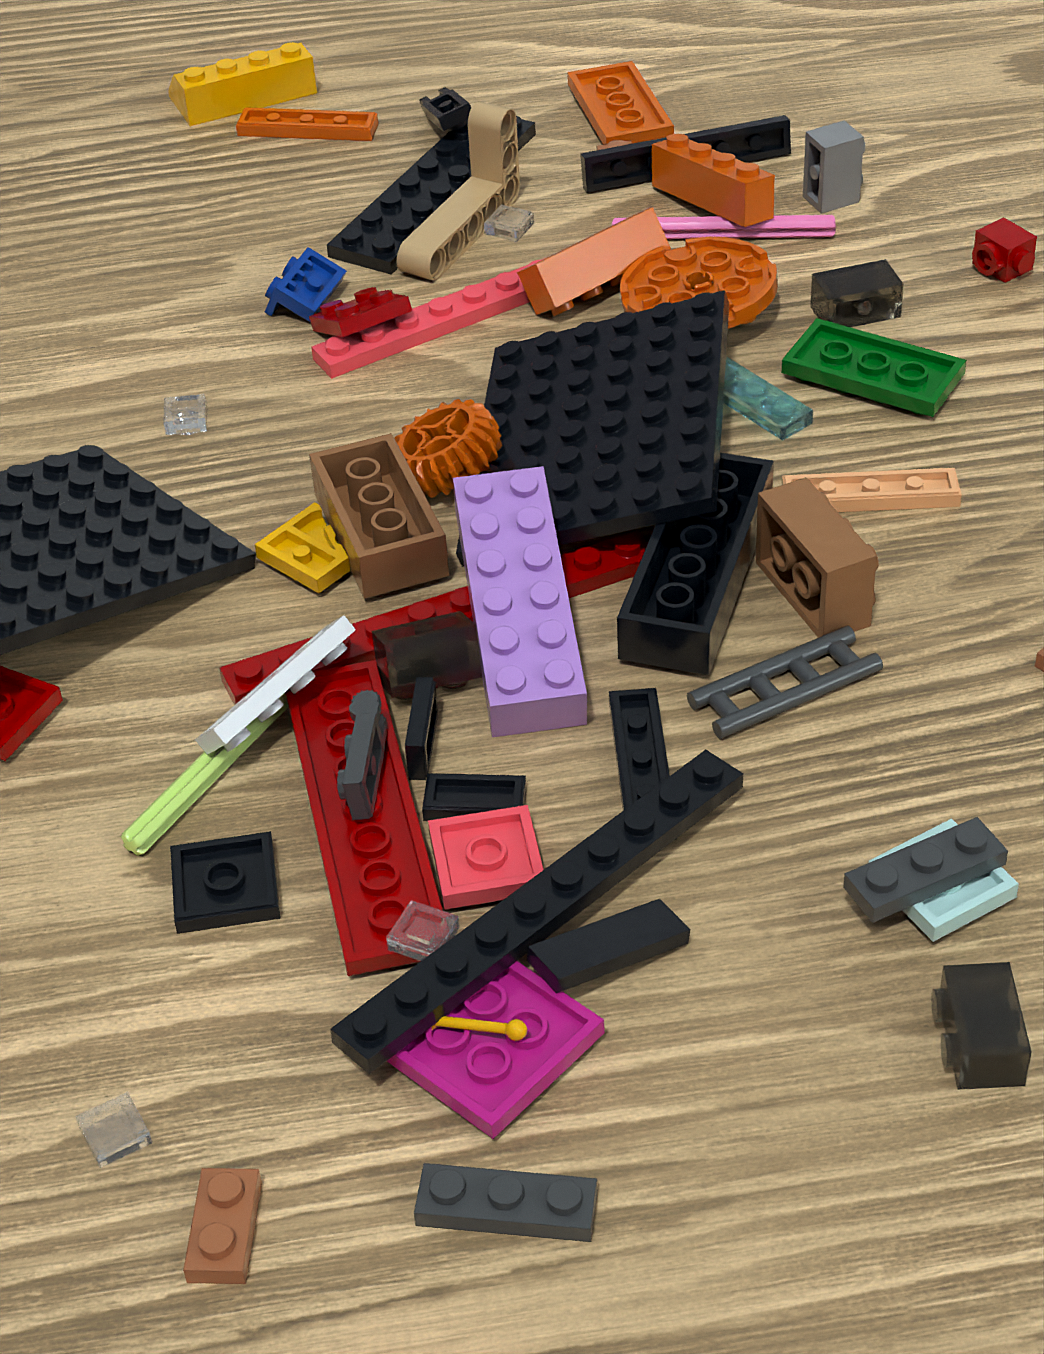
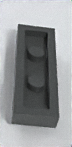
M975 817L844 873L843 888L869 920L874 923L1006 865L1008 850L978 817Z
M424 1163L414 1209L415 1225L591 1242L598 1192L597 1178Z

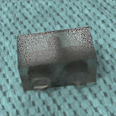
M886 259L813 273L810 307L817 318L847 327L900 318L904 284Z
M461 611L372 631L375 659L384 690L392 698L401 700L413 699L416 677H433V681L436 682V688L441 687L443 689H458L467 685L469 680L482 678L476 624Z
M1010 962L944 965L940 988L932 989L931 1005L934 1021L943 1022L945 1033L941 1034V1056L944 1067H953L957 1090L1025 1086L1032 1051Z

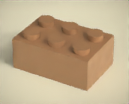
M806 477L759 492L756 564L818 638L845 626H850L854 632L870 627L872 607L876 602L874 592L875 572L879 566L874 548L860 538L853 530L849 520L842 518L830 504L827 496L823 492H819Z

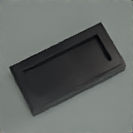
M416 677L405 740L409 780H426L427 773H429L438 718L436 682L433 681V677Z
M427 773L422 807L423 821L525 805L526 776Z

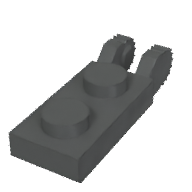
M368 689L356 693L357 695L353 696L349 713L351 719L355 722L352 734H348L345 737L346 766L345 769L338 771L337 776L339 797L341 800H347L352 820L370 819V817H373L385 753L386 729H388L386 718L381 714L380 695L377 692H373V690L368 691Z

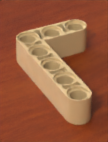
M481 101L474 103L468 117L471 177L402 242L397 254V267L401 272L430 280L439 279L515 203L520 189L517 119L514 109Z

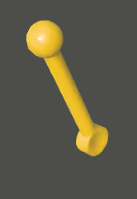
M443 1016L432 1026V1030L438 1026L506 1034L513 1041L522 1040L527 1034L526 1024L519 1019L511 1020L508 1023Z

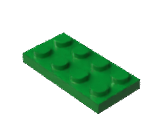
M816 318L782 359L781 373L797 377L802 381H811L835 388L840 392H848L869 398L878 403H886L910 410L915 414L934 417L964 376L967 360Z

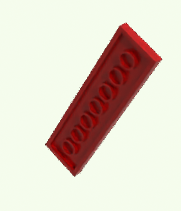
M376 660L314 671L313 673L316 677L295 694L288 689L285 694L347 976L420 962L448 942L450 936ZM368 689V691L373 690V692H377L380 695L381 714L386 718L388 729H386L385 753L373 817H370V819L352 820L347 800H341L339 797L337 776L340 769H345L347 762L344 749L345 737L348 734H352L355 722L351 719L349 713L353 696L357 695L356 693Z

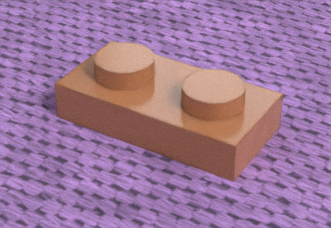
M201 1169L183 1268L187 1283L246 1284L262 1185L259 1169Z

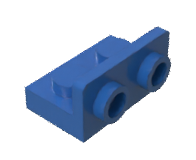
M307 247L298 259L294 256L291 257L282 272V279L276 276L271 282L265 294L270 299L265 313L272 316L279 306L283 305L310 322L309 316L319 312L320 306L326 303L343 281L347 270Z

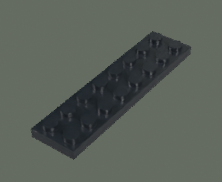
M516 116L519 151L536 135L535 122ZM466 120L467 124L456 131H449L327 244L328 257L392 275L398 269L397 254L402 242L471 177L468 120Z

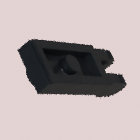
M444 87L438 90L439 96L433 99L427 96L419 99L426 117L442 131H456L467 124L466 120H468L471 105L453 89L449 90Z

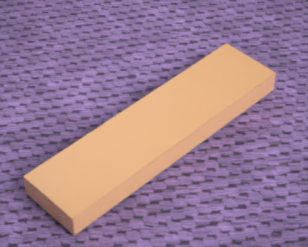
M955 468L782 476V485L806 477L819 492H823L827 496L830 504L837 512L960 507L962 494Z

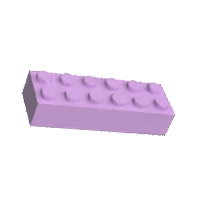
M544 467L453 478L455 512L492 737L587 725V691Z

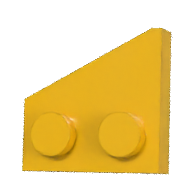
M315 502L254 544L258 559L317 593H321L350 571L348 555L343 546L337 543L331 525L326 524L323 519L322 509Z

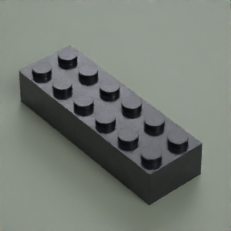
M720 452L717 511L655 525L617 616L618 659L704 675L710 674L756 548L758 493L773 488V460Z

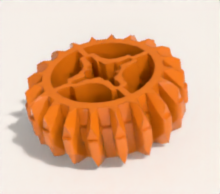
M456 399L449 405L442 402L438 408L433 410L428 408L427 412L422 416H415L414 422L410 425L403 426L402 434L394 437L424 495L427 494L430 498L436 497L440 492L448 495L454 489L453 478L478 475L480 472L490 469L488 463L498 458L497 451L502 447L500 441L501 434L498 430L499 426L494 416L490 414L489 410L482 403H475L472 399L465 400L464 402Z

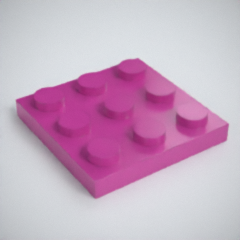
M516 961L446 1016L508 1023L511 1020L519 1019L527 1026V1034L522 1040H510L506 1034L438 1026L432 1030V1027H430L387 1060V1062L494 1139L605 1033L604 1019L564 992L556 993L542 977Z

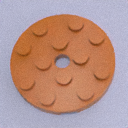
M727 237L685 239L686 246L666 251L664 246L655 248L634 261L624 272L620 282L623 309L625 312L632 313L651 309L665 302L675 303L691 299L701 293H715L725 290L729 301L728 329L755 321L757 315L771 304L778 289L777 267L775 263L772 264L769 261L767 252L750 242Z

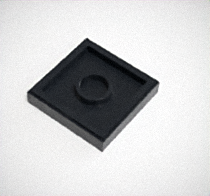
M271 831L170 846L174 923L177 934L281 919Z

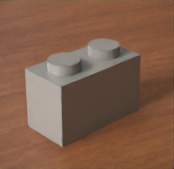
M846 121L809 130L805 134L803 198L821 214L859 203L860 186L863 183L862 157L865 152L864 136Z

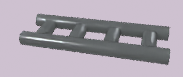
M845 626L687 693V700L693 710L710 704L721 716L720 719L712 722V728L715 735L722 739L883 669V662L877 653L859 658L848 647V645L856 641L855 633L850 626ZM830 654L842 666L820 675L808 662ZM790 670L802 684L780 692L769 679ZM750 687L762 701L740 710L728 696Z

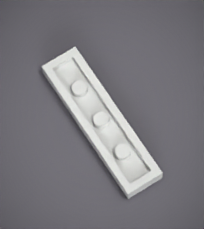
M344 615L325 626L196 738L195 741L207 755L222 746L228 752L237 747L251 734L246 728L247 725L255 718H258L262 723L284 705L279 697L288 689L295 694L312 681L316 675L311 669L320 661L326 666L339 657L347 649L343 641L356 629Z

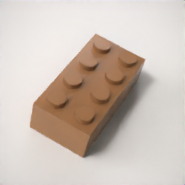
M392 433L309 454L316 499L328 524L331 525L336 534L337 543L343 546L349 557L350 570L364 599L449 576L446 534Z

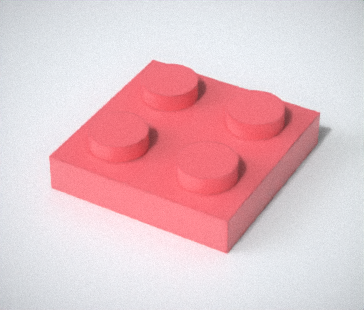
M528 805L428 820L429 835L444 910L504 900L544 870Z

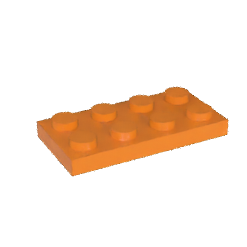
M633 61L567 72L568 86L603 145L614 140H631L633 144L665 138L668 135L674 134L673 123Z

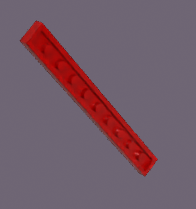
M638 530L560 555L568 597L572 598L634 577L648 542ZM468 586L353 623L352 626L356 630L343 641L347 649L325 666L320 661L311 670L314 672L376 660V663L474 631ZM312 637L219 667L222 682L233 704H237Z

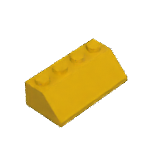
M290 42L283 44L277 49L253 51L248 56L237 59H221L216 64L205 67H190L182 73L173 75L168 90L169 97L188 125L194 126L240 114L245 107L263 108L317 94L313 56L302 43Z

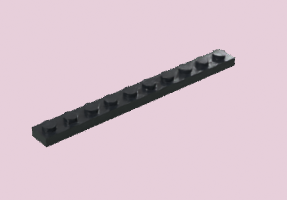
M705 749L330 1029L332 1044L368 1074L372 1073L436 1024L443 1016L449 1014L527 954L528 946L544 941L742 789L744 773Z

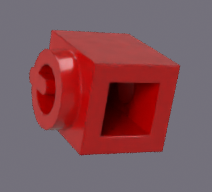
M1003 217L976 230L972 251V264L975 265L981 274L986 276L992 275L1006 283L1033 270L1037 236Z

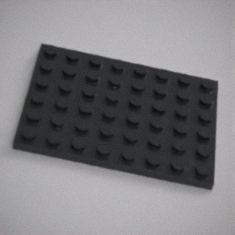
M725 290L715 293H701L691 299L675 303H661L654 308L635 313L624 312L615 318L595 323L584 322L575 328L559 332L548 331L535 338L519 342L508 341L499 347H495L484 407L494 416L499 426L498 430L501 434L500 441L502 447L497 451L498 458L488 463L490 469L479 474L543 466L558 545L716 512L729 319V301ZM459 537L456 555L463 567L464 561Z
M85 445L76 451L65 454L48 455L40 461L25 465H12L7 470L0 471V655L254 569L256 553L240 543L235 537L228 535L210 523L208 519L201 517L183 505L181 501L171 497L154 483L131 470L127 465L104 452L98 446Z

